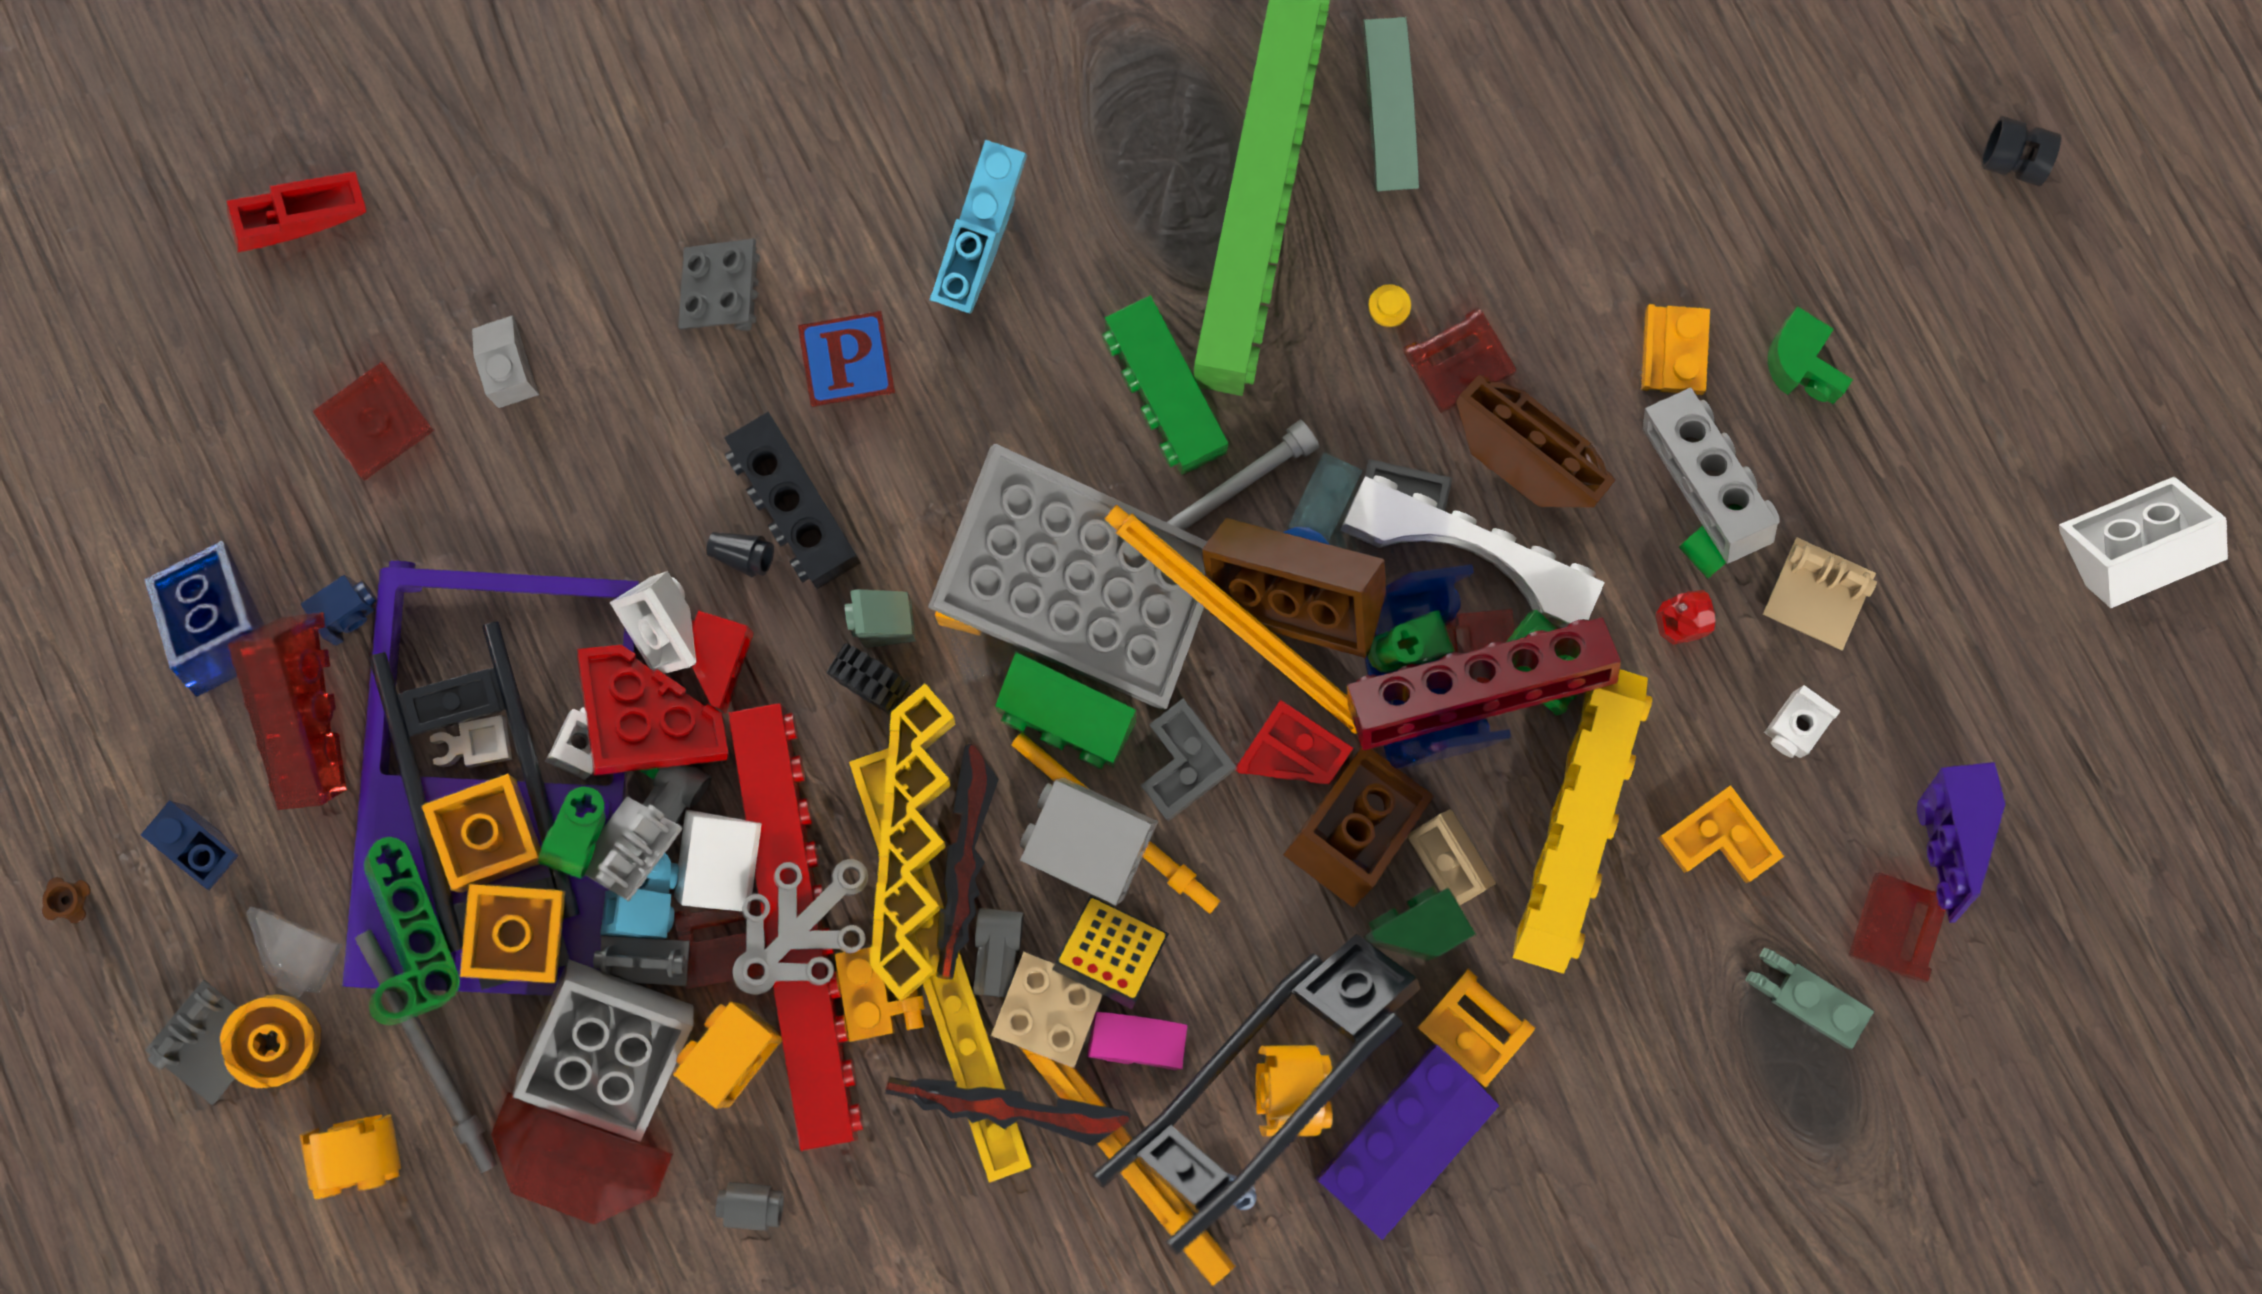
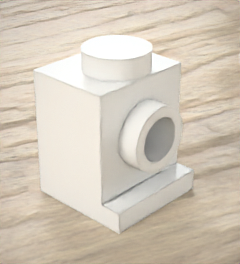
M1803 685L1793 691L1764 733L1773 739L1771 744L1779 752L1791 758L1794 755L1801 758L1809 754L1832 720L1837 717L1840 710ZM1798 716L1809 723L1807 731H1802L1797 727L1796 719Z
M582 707L580 711L572 709L568 713L545 762L585 780L592 774L593 764L585 709ZM574 735H580L585 738V749L579 750L573 747L571 739Z

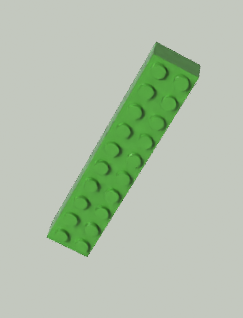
M1269 0L1195 359L1194 379L1199 388L1243 396L1245 383L1254 384L1260 348L1254 347L1253 343L1262 344L1268 307L1262 306L1261 303L1270 304L1277 266L1269 265V263L1278 264L1285 227V225L1280 224H1286L1330 0Z

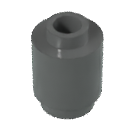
M729 1182L726 1190H719L716 1217L723 1218V1226L728 1228L768 1231L769 1227L779 1228L783 1214L784 1192L774 1190L772 1185Z

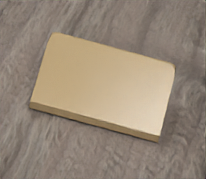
M1449 809L1408 834V840L1439 891L1441 892L1449 887L1459 906L1495 885L1494 878L1452 810Z

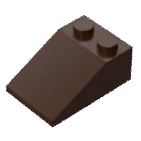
M1361 747L1283 855L1354 908L1374 887L1434 795L1374 750L1367 749L1363 751Z

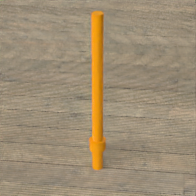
M1023 732L1012 742L1011 746L1054 782L1057 779L1066 778L1088 788ZM1149 841L1143 858L1169 879L1167 884L1178 894L1181 895L1184 892L1206 912L1211 914L1221 900L1195 879L1197 874L1185 864L1179 866L1161 849Z

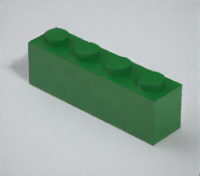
M1151 295L1106 316V332L1101 334L1104 344L1112 357L1119 355L1125 366V369L1120 371L1122 378L1131 394L1138 391L1144 403V406L1140 407V411L1150 430L1158 429L1164 443L1159 445V448L1168 466L1171 468L1176 465L1183 476L1227 454L1229 443Z

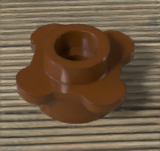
M60 877L52 878L47 883V889L43 894V916L47 920H56L59 917L66 918L70 923L74 924L82 922L86 917L84 904L86 897L91 893L90 885L83 880L69 883ZM68 896L70 902L65 905L63 899Z

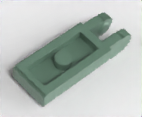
M1764 948L1759 955L1760 959L1768 966L1785 974L1784 981L1778 987L1769 981L1767 977L1753 971L1749 972L1745 981L1772 998V1003L1843 1047L1853 1049L1874 1011L1801 965L1793 964L1774 951Z

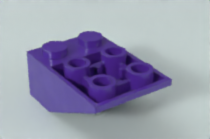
M1995 762L1941 768L1917 802L1918 820L1922 826H1926L1929 837L1927 843L1928 861L1931 867H1936L1940 882L1937 885L1938 903L1941 909H1946L1949 923L1958 921L1980 895L2006 804Z

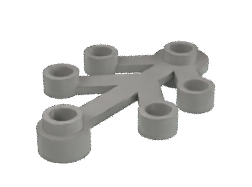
M855 859L841 861L832 872V883L797 918L796 887L801 881L802 873L800 868L794 863L786 862L781 864L774 873V882L778 887V937L766 949H764L763 919L766 918L770 911L769 901L760 894H753L745 899L742 905V913L746 918V952L737 958L732 971L734 982L741 991L751 995H759L771 989L776 981H809L814 985H823L832 978L833 965L824 957L814 958L808 964L778 963L790 949H841L846 953H855L862 948L865 942V935L862 929L855 925L846 926L841 931H809L844 895L854 896L865 888L868 882V871L860 861ZM783 869L794 871L796 880L793 884L787 885L780 880L779 874ZM854 869L859 875L858 882L856 884H847L843 879L844 870ZM753 900L762 902L764 913L760 916H752L747 909L748 903ZM848 931L855 932L859 937L858 945L852 948L846 946L843 942L844 933ZM754 963L760 964L764 969L763 977L759 980H752L747 974L749 965ZM815 963H822L826 966L828 972L824 979L819 980L812 976L811 968Z

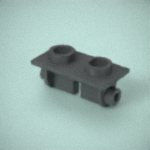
M601 936V950L595 951L593 966L602 971V973L610 974L632 983L687 986L690 941Z

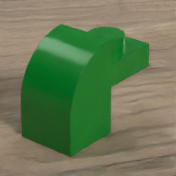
M1798 306L1788 316L1770 345L1768 352L1770 375L1779 389L1787 395L1801 384L1805 387L1806 393L1812 398L1834 404L1846 392L1853 379L1816 357L1834 329Z

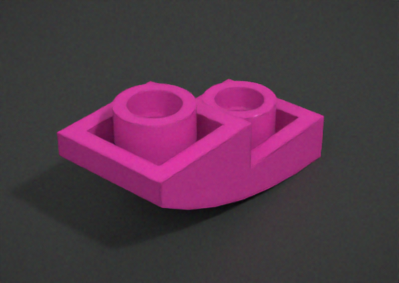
M1096 1012L1091 1024L1087 1057L1122 1064L1138 1063L1169 1070H1180L1183 1067L1187 1025L1145 1017Z

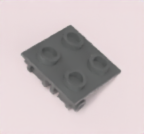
M755 239L684 248L678 329L734 324V328L737 330H751L752 323L756 322V316L754 315L755 303L752 302V299L758 297V292L753 287L758 286L759 283L756 275L757 262L760 261V255L756 253Z
M203 980L146 1048L145 1051L150 1054L148 1061L159 1069L166 1067L207 1102L214 1105L235 1080L225 1066L220 1047V1035L229 1016L239 1007ZM271 1033L263 1034L262 1037L267 1040Z

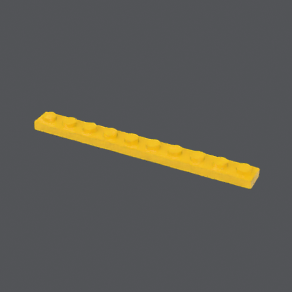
M889 748L849 762L878 851L880 848ZM928 862L913 876L939 905L940 909H945L930 862ZM939 911L908 937L910 943L935 972H937L939 950L937 948ZM952 930L951 937L946 946L942 977L938 978L936 973H934L923 983L954 1079L957 1081L956 1085L966 1089L983 1086L1006 1089L960 951L958 952L954 978L947 980L951 950L956 941ZM1002 1098L981 1101L961 1099L965 1110L989 1113L999 1119L1015 1116L1012 1107L1006 1105ZM987 1118L974 1123L969 1121L989 1183L1032 1168L1017 1121L1007 1129H1003Z

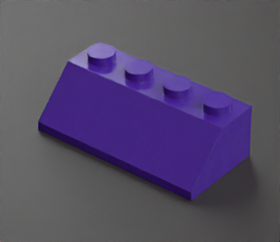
M1432 1045L1315 1179L1383 1240L1499 1105L1438 1045Z

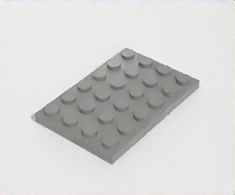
M994 444L989 449L928 608L1158 709H1167L1204 606L1121 536H1118L1115 533L1117 530L1105 521L1104 518L1116 504L1129 515L1133 513L1137 519L1204 575L1202 549L1207 541L1005 447Z

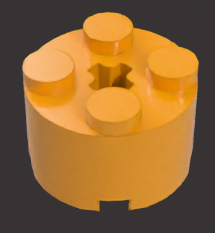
M267 995L240 1006L229 1016L220 1035V1047L227 1070L241 1083L255 1088L277 1087L299 1077L313 1064L321 1044V1026L313 1012L301 1001L285 995ZM274 1031L278 1034L276 1041L281 1045L267 1051L264 1048L267 1040L262 1035H267Z
M1316 1045L1260 1046L1258 1054L1266 1055L1265 1063H1256L1255 1102L1257 1114L1266 1115L1267 1125L1259 1126L1263 1137H1272L1332 1070L1330 1056L1321 1055ZM1330 1101L1323 1106L1298 1136H1318L1322 1128H1331L1332 1106Z
M392 1114L384 1117L382 1115H374L333 1124V1127L327 1129L328 1132L320 1133L319 1128L299 1135L308 1186L313 1191L314 1199L342 1193L341 1189L354 1186L356 1183L358 1190L379 1187L386 1184L385 1180L400 1176L401 1162Z

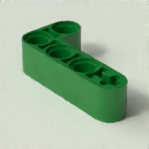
M386 837L373 844L365 857L363 867L404 973L390 978L379 985L370 997L369 1010L374 1020L380 1024L394 1025L446 1004L457 992L460 980L408 847L398 838ZM382 853H384L387 859H396L391 872L387 864L379 865L377 863ZM393 875L395 882L386 887L385 885H387ZM396 893L408 894L414 901V910L410 912L397 910L392 904V895ZM412 934H422L427 937L431 946L430 951L419 954L411 950L408 943L409 936ZM429 975H437L443 978L447 986L446 994L436 996L429 993L425 987V978ZM389 991L398 993L404 1002L403 1010L393 1013L384 1009L381 1004V995Z

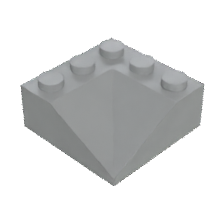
M568 959L517 1073L513 1097L640 1142L677 1063L675 1061L683 1050L693 1028V1005Z

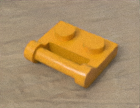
M1468 968L1416 1029L1434 1045H1438L1483 1088H1486L1529 1038L1535 1027L1526 1019L1521 1021L1476 981L1478 976ZM1464 994L1510 1034L1503 1044L1457 1004Z

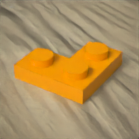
M1731 785L1658 837L1684 873L1690 871L1720 849L1745 883L1751 882L1785 857Z

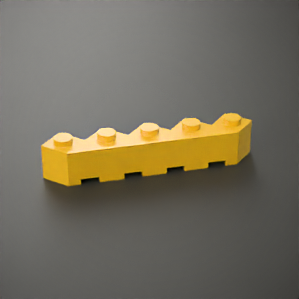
M1620 669L1618 683L1585 692L1581 721L1567 753L1564 780L1550 813L1547 839L1533 872L1530 899L1516 931L1513 951L1514 959L1564 974L1570 958L1578 959L1581 954L1585 940V934L1581 933V928L1590 898H1596L1601 885L1602 874L1597 872L1606 840H1611L1615 834L1619 814L1614 812L1624 780H1629L1635 765L1636 755H1632L1631 752L1640 721H1646L1652 705L1653 698L1646 695L1648 677Z
M926 684L921 686L891 712L878 879L873 919L874 926L870 954L871 968L901 1002L936 973L907 938L940 910L939 905L913 875L945 848L943 840L919 812L951 786L949 778L925 750L955 725V719Z

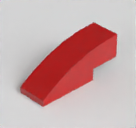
M355 171L270 186V193L226 200L227 215L238 252L267 247L304 237L366 213V206Z

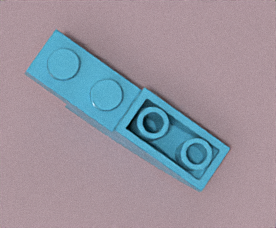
M985 140L960 218L955 221L930 297L931 301L971 314L986 281L1016 199L1014 194L1027 157L1026 153Z

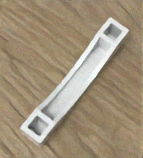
M1365 476L1340 531L1378 548L1402 542L1428 541L1449 544L1470 551L1492 563L1508 576L1525 596L1532 610L1537 609L1554 626L1564 628L1576 620H1589L1605 583L1594 578L1596 573L1592 569L1576 563H1572L1571 567L1555 560L1556 555L1553 552L1539 546H1532L1529 549L1515 543L1517 538L1504 530L1493 528L1490 532L1476 525L1477 520L1466 513L1453 511L1450 514L1436 508L1437 502L1419 493H1414L1412 497L1397 490L1398 485L1387 478L1374 476L1373 479Z

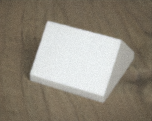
M686 810L678 862L679 876L674 892L675 899L684 906L742 911L745 899L752 895L762 823ZM751 902L748 903V911H750Z

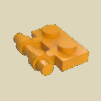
M871 947L859 949L855 953L842 952L834 954L849 1042L894 1034L892 1020L894 1015L904 1014L907 1031L924 1027L921 1010L925 1009L923 996H918L916 989L902 1002L900 1000L889 1002L886 984L870 966Z

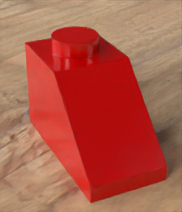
M698 610L695 621L691 620L696 663L692 665V668L711 706L719 712L727 714L754 632L747 625Z

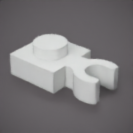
M502 715L459 723L460 736L454 737L444 732L435 733L430 736L431 743L441 744L446 742L449 746L447 755L433 759V763L440 767L452 766L463 756L465 766L469 768L512 760L506 717Z

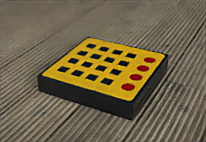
M1090 895L1052 970L1132 1009L1169 933Z

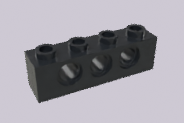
M769 411L724 437L731 449L724 454L737 476L743 472L748 476L752 483V486L746 489L748 495L758 511L764 508L768 509L774 521L767 526L780 547L787 543L790 545L796 557L789 562L802 583L810 579L816 589H819L861 563ZM766 459L778 461L777 468L771 475L761 476L757 474V468L762 461ZM788 494L798 495L800 501L794 510L789 512L779 510V502L784 496ZM818 530L822 533V537L816 546L806 548L800 545L801 537L806 531Z

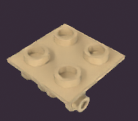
M1796 537L1762 615L1839 650H1843L1866 596L1870 597L1876 587L1877 581L1874 580L1876 573Z
M1023 952L991 1036L1074 1068L1094 1015L1099 1007L1102 994L1053 971L1054 963Z

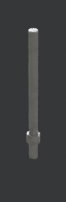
M371 929L355 937L379 985L396 976ZM392 991L384 993L394 1012L403 1010L404 1002L398 993ZM416 1016L401 1022L400 1024L455 1124L452 1130L459 1143L466 1144L481 1173L493 1168L497 1163L481 1135L485 1130L477 1115L471 1116L419 1017Z

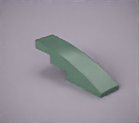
M1406 17L1364 20L1367 104L1370 107L1375 191L1419 188L1418 158Z

